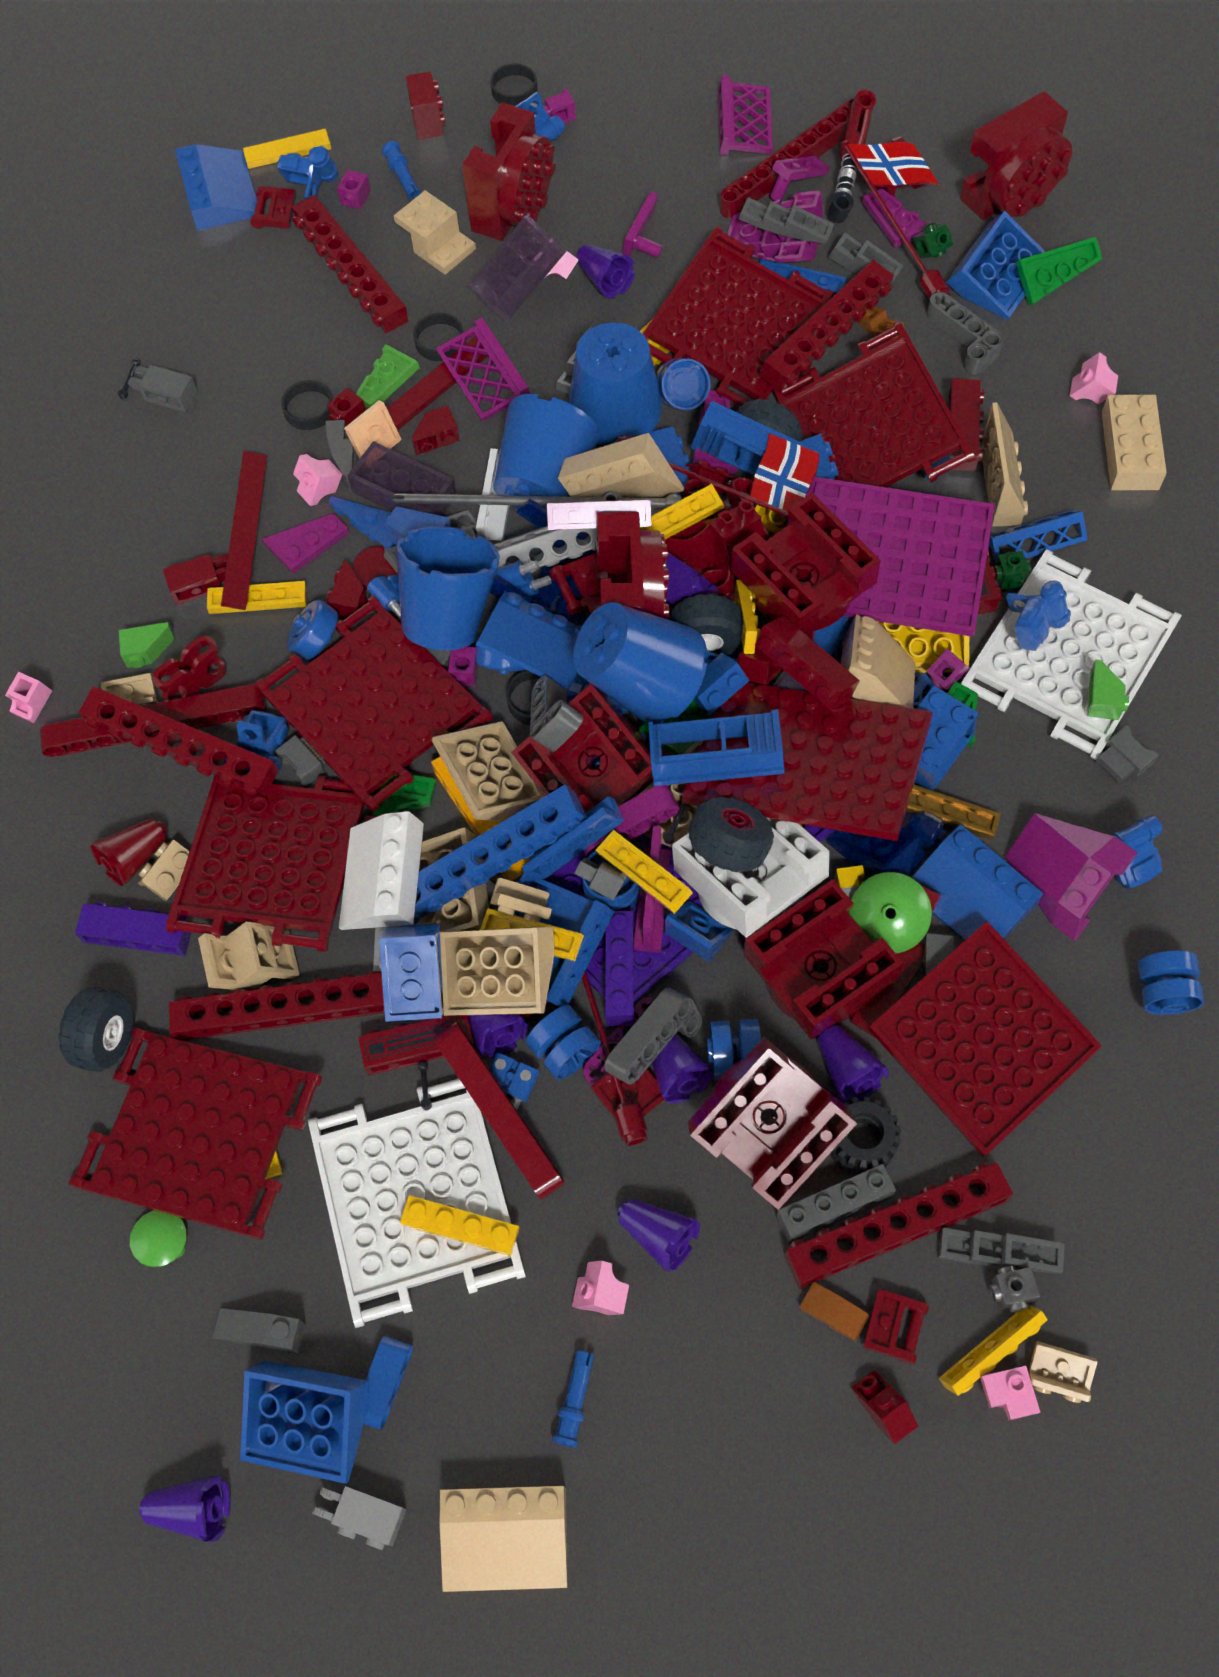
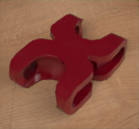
M209 636L197 638L183 649L180 659L171 658L153 672V682L158 689L163 691V701L171 700V697L181 692L180 698L198 695L201 687L210 688L226 675V665L218 657V646L213 638ZM210 646L209 650L205 651L200 655V649L202 647ZM212 666L219 667L216 671H208ZM165 675L172 676L167 681H161V678Z

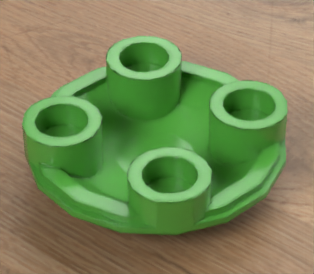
M151 1211L143 1215L135 1223L130 1234V1248L134 1257L143 1265L150 1267L165 1266L176 1258L181 1257L185 1252L187 1230L183 1220L158 1211Z

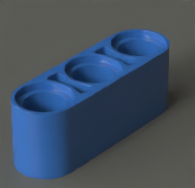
M386 1335L383 1336L366 1377L369 1385L364 1425L380 1431L383 1429L409 1363L413 1345Z

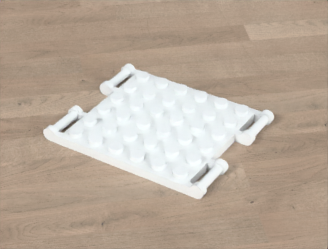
M1046 549L1018 594L1026 596L1040 595L1042 586L1048 581L1056 580L1060 582L1067 593L1066 602L1068 609L1071 611L1070 621L1062 628L1055 629L1050 627L1048 637L1043 644L1039 645L1036 651L1020 648L1015 630V625L1021 613L1012 612L1008 608L961 684L978 693V697L998 706V710L1004 713L1012 699L1015 698L1058 720L1050 737L1056 740L1060 738L1091 754L1090 757L1097 760L1126 711L1122 712L1119 720L1087 716L1089 677L1095 659L1101 660L1126 685L1125 696H1129L1130 705L1182 615L1177 612L1173 614L1146 601L1138 593L1134 595L1130 604H1127L1086 584L1085 582L1091 570L1085 567L1081 569L1054 556L1052 551ZM1014 601L1020 607H1025L1026 605L1021 601ZM976 678L1005 693L1004 697L975 684L973 680ZM1067 725L1097 740V745L1065 730V726Z
M459 1078L428 1087V1098L457 1091L465 1087ZM422 1086L417 1087L420 1102L423 1100ZM468 1091L462 1095L432 1103V1108L428 1111L417 1107L367 1122L363 1103L355 1105V1109L320 1119H317V1117L308 1119L355 1328L365 1326V1322L401 1311L404 1314L413 1311L408 1288L458 1273H464L469 1294L477 1292L478 1288L517 1277V1279L526 1277L516 1242L512 1256H508L400 1224L409 1195L511 1224L482 1113ZM353 1120L358 1121V1125L321 1135V1130ZM508 1258L512 1259L513 1266L474 1277L472 1269ZM395 1292L399 1293L400 1300L361 1311L360 1303Z

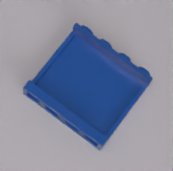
M524 873L517 883L549 893L546 904L547 908L552 909L549 920L540 919L539 922L584 935L575 961L554 956L546 1001L560 1008L569 1004L614 911L599 901H591L543 879ZM515 911L514 916L524 918V913Z

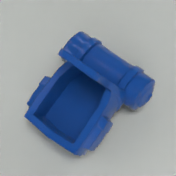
M535 92L515 106L534 112L536 134L553 141L558 139L565 131V124L561 118L556 115L550 117L545 111L540 93Z
M321 145L313 147L309 151V157H302L298 153L281 155L277 165L278 171L286 182L307 185L305 199L311 197V188L313 189L312 196H317L322 180L333 182L338 177V170L334 160L331 159L328 150Z
M1056 580L1048 581L1042 586L1040 595L1007 594L1006 598L1010 611L1021 613L1015 625L1021 649L1036 651L1039 645L1043 644L1048 637L1050 627L1055 629L1062 628L1070 621L1071 611L1068 609L1066 602L1067 593L1060 582ZM1014 601H1021L1026 605L1025 607H1020Z
M252 710L249 715L244 717L243 721H238L237 723L238 739L235 745L272 760L279 768V773L281 760L275 756L274 750L283 744L288 734L286 720L283 717Z
M1154 815L1142 818L1134 825L1112 834V836L1117 837L1138 852L1123 875L1115 874L1118 883L1124 888H1133L1146 883L1163 871L1158 849L1153 844L1155 837L1162 833V825Z

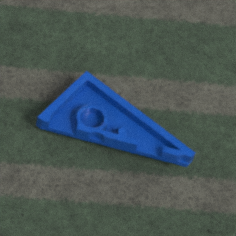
M331 496L329 503L334 508V511L339 515L344 514L350 519V524L361 533L366 534L371 541H378L384 546V550L396 546L390 541L388 530L385 527L386 519L391 515V512Z

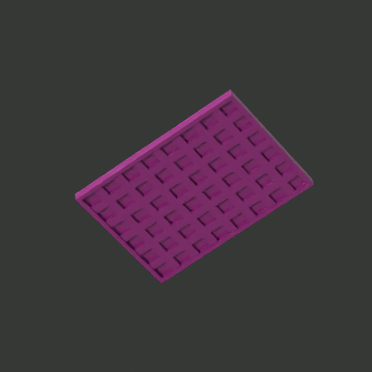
M815 477L807 496L813 493L881 560L877 583L852 600L843 616L854 618L857 614L862 617H870L878 622L974 637L995 504ZM790 518L788 519L787 526L791 524Z

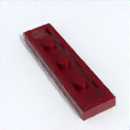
M919 942L907 951L896 953L904 963L898 979L864 1003L852 1018L851 1023L874 1037L867 1028L897 1002L923 964V943Z

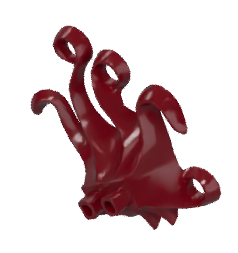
M739 477L732 481L729 488L751 495L753 481ZM691 479L683 486L684 489L680 492V496L684 499L695 493L691 492L692 490H701L707 487V485L700 480ZM728 492L726 495L731 506L722 500L724 508L714 513L715 518L701 520L680 531L684 539H678L673 536L665 539L667 549L670 551L710 561L716 565L715 568L707 570L701 575L708 581L713 578L723 581L720 586H717L719 596L729 593L734 584L735 574L731 571L732 548L755 532L765 541L771 538L761 521V516L756 512L755 506L748 499H742Z

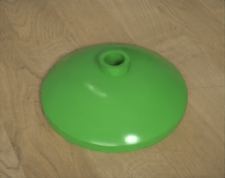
M886 872L874 875L857 888L851 899L854 906L849 910L850 916L873 943L883 938L895 953H901L916 946L929 929L932 909L928 895L918 882L904 874ZM888 908H893L896 911V916L892 919L887 918L885 915V911Z

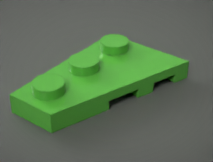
M385 344L382 349L383 354L381 358L376 359L371 375L366 376L356 395L363 399L364 405L368 409L379 400L384 402L420 368L418 361Z

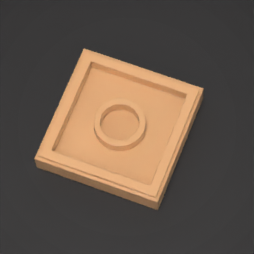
M380 400L344 428L362 465L367 468L402 440L384 402Z

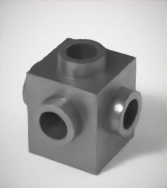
M1015 1266L1005 1267L998 1270L999 1274L991 1280V1296L995 1303H999L1000 1310L1009 1308L1010 1312L1024 1310L1028 1308L1027 1303L1035 1302L1040 1297L1031 1267L1016 1270Z

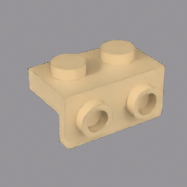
M152 673L101 682L102 690L140 706L158 703Z
M175 840L170 841L168 844L163 842L154 853L157 858L152 865L147 863L138 874L141 877L138 884L146 886L164 901L168 900L178 887L189 855V851Z
M503 878L497 879L490 903L499 906L498 911L514 915V912L517 911L524 913V919L539 922L540 919L549 920L552 910L546 907L549 897L548 892Z
M1036 1341L1028 1373L1033 1388L1041 1393L1050 1394L1053 1391L1063 1394L1065 1399L1075 1403H1081V1400L1090 1402V1388L1097 1360L1090 1356Z

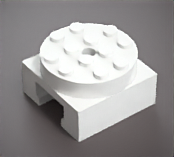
M767 818L774 833L772 847L763 864L747 872H731L708 863L696 853L695 848L691 845L688 833L672 844L674 870L698 892L702 906L711 917L727 927L737 929L747 938L801 902L807 892L829 877V850L798 823Z

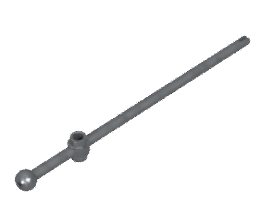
M611 491L606 493L604 497L396 493L393 497L404 499H392L394 503L517 506H547V503L650 500L651 508H667L681 501L682 497L678 494H670L666 498H623L617 492Z

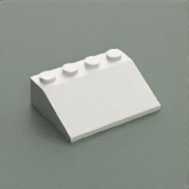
M410 812L383 814L350 829L339 929L413 925L424 823Z

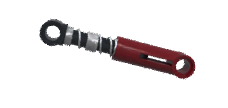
M868 89L859 90L849 108L850 115L844 141H848L850 144L866 143L872 111L876 104V96L872 91ZM845 148L842 149L840 156L842 167L839 170L838 184L827 208V216L834 223L844 222L854 205L851 189L854 187L857 168Z

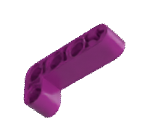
M668 785L655 786L618 806L624 821L584 850L586 858L596 851L613 830L627 841H630L652 829L653 826H657L675 816L679 811V807Z

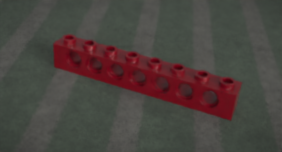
M315 195L292 206L294 213L292 220L296 228L302 229L306 240L314 244L316 252L320 257L323 256L329 269L331 271L335 270L341 284L348 286L351 296L359 300L361 308L365 313L368 312L371 315V319L376 327H381L385 334L409 322L404 303Z
M873 259L764 361L759 376L779 392H782L787 386H793L800 373L805 374L810 369L814 360L819 361L828 347L832 348L835 346L840 338L839 336L842 334L846 335L855 321L859 323L863 319L868 308L872 310L881 297L885 298L890 293L894 275Z
M94 686L78 712L85 719L84 723L93 729L99 730L100 727L104 728L109 735L117 739H121L123 736L129 739V743L143 749L146 746L151 748L152 753L162 758H165L166 755L173 757V761L183 767L192 765L196 767L197 772L207 777H210L211 774L218 776V780L228 786L237 784L242 787L241 790L252 796H255L257 793L266 796L279 771V768L272 760ZM115 712L111 718L107 719L110 713ZM137 721L134 727L129 728L132 722ZM159 730L158 735L151 738L152 733ZM182 739L180 745L173 747L177 740ZM204 749L202 755L195 756L197 751ZM227 758L224 765L218 766L221 759ZM250 768L246 775L240 776L243 769Z
M371 971L363 976L348 974L334 980L318 978L313 980L312 983L304 984L290 982L282 987L267 985L253 991L237 989L233 990L230 994L223 995L208 993L201 998L180 997L177 1001L169 1002V1033L174 1039L184 1041L385 1013L382 972ZM360 990H369L366 996L356 997ZM335 993L342 994L336 1001L329 1000ZM307 997H314L312 1003L308 1005L302 1004ZM282 1000L287 1001L283 1008H275L278 1002ZM260 1004L255 1012H248L252 1005ZM226 1008H232L229 1015L221 1016ZM205 1011L201 1019L194 1020L197 1013Z
M982 1163L972 1169L973 1173L962 1176L961 1173L953 1175L946 1180L944 1185L936 1187L935 1184L929 1185L920 1190V1195L910 1198L909 1195L900 1197L894 1201L895 1205L884 1209L883 1206L876 1207L867 1213V1217L860 1220L857 1217H853L841 1223L842 1227L832 1231L831 1228H826L815 1234L816 1238L805 1242L804 1239H800L788 1245L789 1249L785 1252V1259L798 1288L802 1289L813 1284V1282L821 1281L940 1231L943 1227L947 1228L1009 1202L1013 1192L998 1163L992 1165ZM969 1186H979L983 1194L980 1196L972 1194ZM952 1196L956 1200L957 1205L953 1207L946 1205L942 1197ZM920 1206L928 1208L931 1216L927 1218L921 1217L917 1213L916 1208ZM894 1217L902 1219L905 1227L901 1229L893 1227L890 1219ZM867 1228H872L877 1231L879 1237L875 1240H870L865 1237L863 1231ZM841 1239L848 1240L852 1244V1249L849 1251L841 1250L837 1246V1241ZM814 1250L822 1251L826 1259L822 1262H816L811 1258L810 1253Z

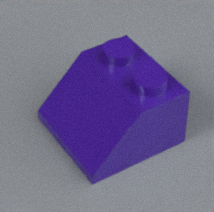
M667 552L666 568L669 570V584H667L666 600L676 606L685 598L699 594H715L719 596V591L715 585Z

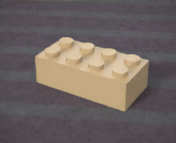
M1108 395L1102 410V422L1111 490H1159L1167 472L1156 395Z

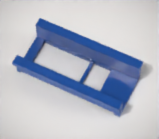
M713 401L709 404L691 446V449L695 451L697 448L702 452L705 451L708 455H713L715 458L755 476L767 449L769 433L817 452L816 449Z
M778 709L771 710V713L663 724L649 722L650 755L654 786L784 774ZM748 736L749 748L726 750L725 738ZM722 740V751L662 756L661 745Z

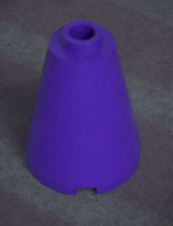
M590 244L583 245L577 252L578 265L603 296L611 299L616 298L614 297L619 293L621 295L624 294L631 286L635 277V272L633 271L634 261L628 255Z
M519 1014L468 1015L477 1049L483 1057L484 1054H487L489 1058H494L496 1053L505 1055L517 1048L515 1043L520 1038L524 1041L529 1031L528 1024Z
M832 1025L819 1034L817 1042L841 1102L844 1103L856 1097L858 1101H861L863 1097H869L882 1086L879 1082L883 1076L886 1079L888 1078L889 1071L886 1066L842 1027Z
M677 1034L673 1036L652 1062L660 1093L668 1103H680L691 1099L690 1093L695 1090L698 1093L702 1092L713 1078L710 1066Z
M634 1198L630 1201H624L617 1213L619 1224L667 1272H670V1269L675 1271L683 1264L693 1249L689 1246L692 1237L697 1240L700 1231V1223L694 1218Z
M210 1476L150 1491L140 1502V1516L148 1525L201 1541L215 1542L221 1538L226 1529V1526H221L223 1517L230 1514L227 1482H221L220 1479L222 1477Z

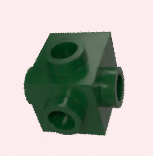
M932 222L923 227V232L913 237L920 258L940 257L947 252V248L954 245L951 239V232L946 223L937 225L936 222Z
M1009 551L998 555L996 565L993 566L996 575L995 580L1001 592L1022 588L1028 575L1031 574L1030 562L1025 559L1023 551Z

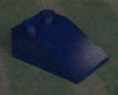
M901 827L898 841L835 830L826 839L827 843L853 866L863 865L864 874L868 878L886 872L900 873L907 876L926 857L920 835L904 827Z

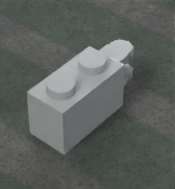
M346 1486L342 1495L325 1488L321 1489L320 1495L331 1501H338V1507L335 1514L322 1507H314L312 1514L332 1521L331 1524L339 1527L338 1534L351 1539L355 1538L356 1533L367 1537L365 1544L383 1550L385 1544L393 1547L406 1509Z

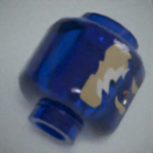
M925 810L919 814L914 813L906 828V832L909 833V840L925 849H931L935 843L940 845L947 833L943 829L944 820Z

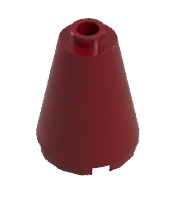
M148 819L96 840L90 845V850L99 866L103 864L108 870L105 872L108 878L118 886H123L133 878L166 840L165 833L167 831L159 820Z

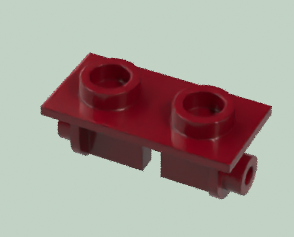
M696 461V464H686L685 466L691 468V472L729 487V480L737 478L728 474L726 469L711 468L710 463L705 461ZM714 487L716 492L720 495L727 493L726 491Z

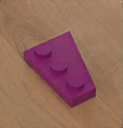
M884 189L877 190L909 242L913 241L914 236L924 231V226L930 224V222L925 223L919 219V214L915 211L910 212L905 209L901 201ZM873 192L863 196V205L892 245L898 247L905 244Z
M332 513L266 537L262 541L269 551L294 574L348 535L349 530Z

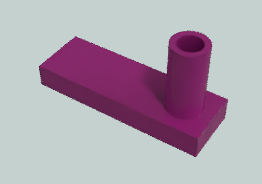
M815 155L775 161L772 169L779 176L770 197L775 201L780 199L781 202L791 180L827 175L830 167Z
M650 191L625 237L623 254L631 256L635 248L655 258L659 257L663 245L641 236L656 209L658 194Z

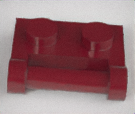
M268 186L257 187V201L254 214L250 219V225L254 228L268 226L289 229L293 213L292 206H294L296 197L295 189ZM271 198L268 215H263L265 201Z
M878 1289L863 1348L898 1359L907 1364L915 1365L917 1359L915 1354L923 1318L924 1315L928 1314L929 1305ZM904 1309L912 1311L904 1348L900 1349L895 1346Z

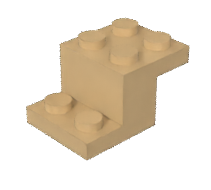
M426 190L394 215L395 223L411 233L414 253L445 275L476 249L475 242L459 232L457 212Z
M245 922L229 935L221 936L220 939L206 933L198 938L208 987L231 990L245 989L253 991L271 978L294 980L300 974L293 945L273 946L272 934L274 927L253 922ZM286 928L284 933L290 934L289 929Z

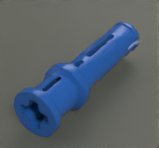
M396 141L387 142L382 147V154L388 159L389 168L396 172L408 199L412 201L413 197L415 199L421 194V191L418 189L407 167V158L401 153L399 143Z
M576 1351L564 1407L558 1410L560 1419L556 1436H552V1442L561 1446L578 1448L579 1443L576 1441L580 1423L584 1422V1413L581 1411L594 1355L588 1352Z

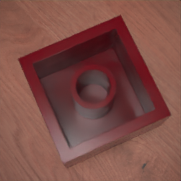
M431 71L407 75L406 82L418 140L443 136L442 126H446L444 113H440L443 109L441 95H436L439 94L437 80H433Z

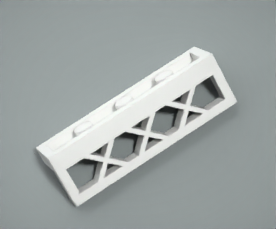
M490 449L482 495H497L494 491L493 483L499 457L498 449ZM480 505L476 525L477 537L480 535L493 545L504 540L510 505Z

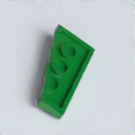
M1093 237L1018 260L1016 265L1028 305L1036 303L1100 261L1102 255L1097 238Z

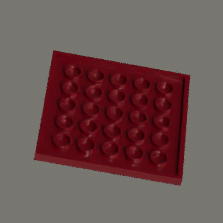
M988 921L980 926L867 1028L982 1157L989 1154L1102 1047Z

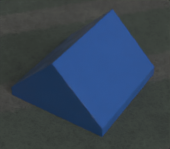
M691 901L682 905L675 914L672 912L667 915L665 919V934L709 963L734 930L716 921L705 910Z

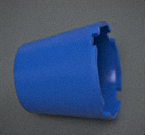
M605 323L591 328L581 337L576 348L568 403L585 412L598 426L596 431L600 434L599 445L607 446L613 444L620 435L636 437L646 433L650 434L657 426L662 413V399L649 343L639 330L623 323Z
M524 394L513 398L507 410L493 483L494 491L497 495L569 497V493L558 479L563 462L568 457L595 449L600 438V434L596 431L598 426L590 416L579 408L552 397L551 401L539 399L538 394ZM512 505L528 513L547 516V506Z
M442 526L417 528L409 531L407 537L399 538L396 551L401 628L403 634L410 641L434 650H457L467 647L474 642L500 559L497 548L490 541L480 535L477 539L465 535L466 530Z
M611 602L597 608L583 624L575 642L573 662L577 673L634 716L647 724L649 722L663 724L664 720L671 716L674 718L678 717L696 696L706 672L707 663L703 662L707 647L702 635L689 626Z

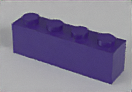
M95 902L93 905L83 904L75 934L83 943L186 956L191 937L190 932L178 931L177 933H168L166 931V922L169 914H161L154 909L138 911L124 905L114 908L100 902ZM181 915V921H189L186 916Z
M614 911L606 927V1026L634 1025L633 911Z

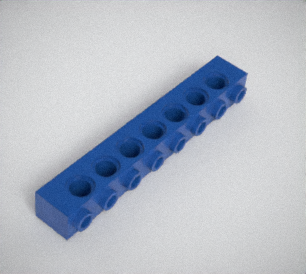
M563 785L419 871L413 925L420 922L421 918L431 912L439 911L453 899L463 897L467 891L475 886L485 884L489 878L497 873L507 871L514 863L532 856L536 850L554 843L557 838L570 832L585 821L587 817L577 794L567 785Z

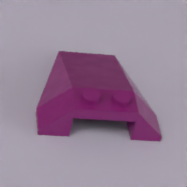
M821 190L800 192L794 194L793 199L780 202V199L773 201L789 210H792L795 205L823 219ZM741 213L733 215L727 234L747 246H754L756 250L753 257L781 263L814 260L818 242L782 236L739 220Z
M1035 813L1005 858L1012 868L1043 893L1038 905L1051 924L1070 939L1076 941L1091 920L1086 916L1113 876L1115 874L1123 875L1138 852L1115 836Z

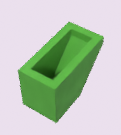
M165 622L119 630L120 656L127 668H140L144 665L152 664L175 639L169 623Z
M1095 659L1090 671L1087 716L1119 720L1122 712L1127 711L1129 705V696H1125L1126 685L1098 659Z

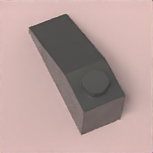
M220 1308L212 1338L299 1354L306 1325L296 1318Z

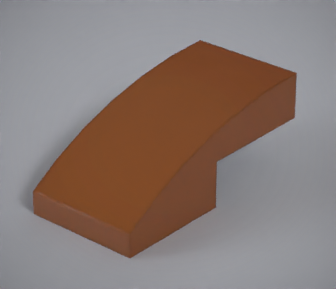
M874 307L872 310L868 308L863 319L857 324L876 337L894 327L893 324L899 321L887 318L886 310Z
M813 1282L799 1307L802 1312L822 1321L830 1329L853 1341H856L869 1318L868 1313Z

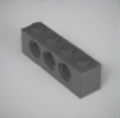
M881 1164L779 1209L776 1219L788 1244L891 1199L896 1189L884 1165Z

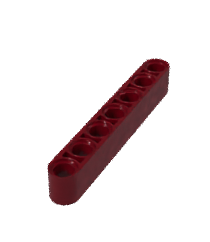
M456 1022L435 1036L433 1040L537 1196L543 1200L564 1185L565 1182L459 1024Z

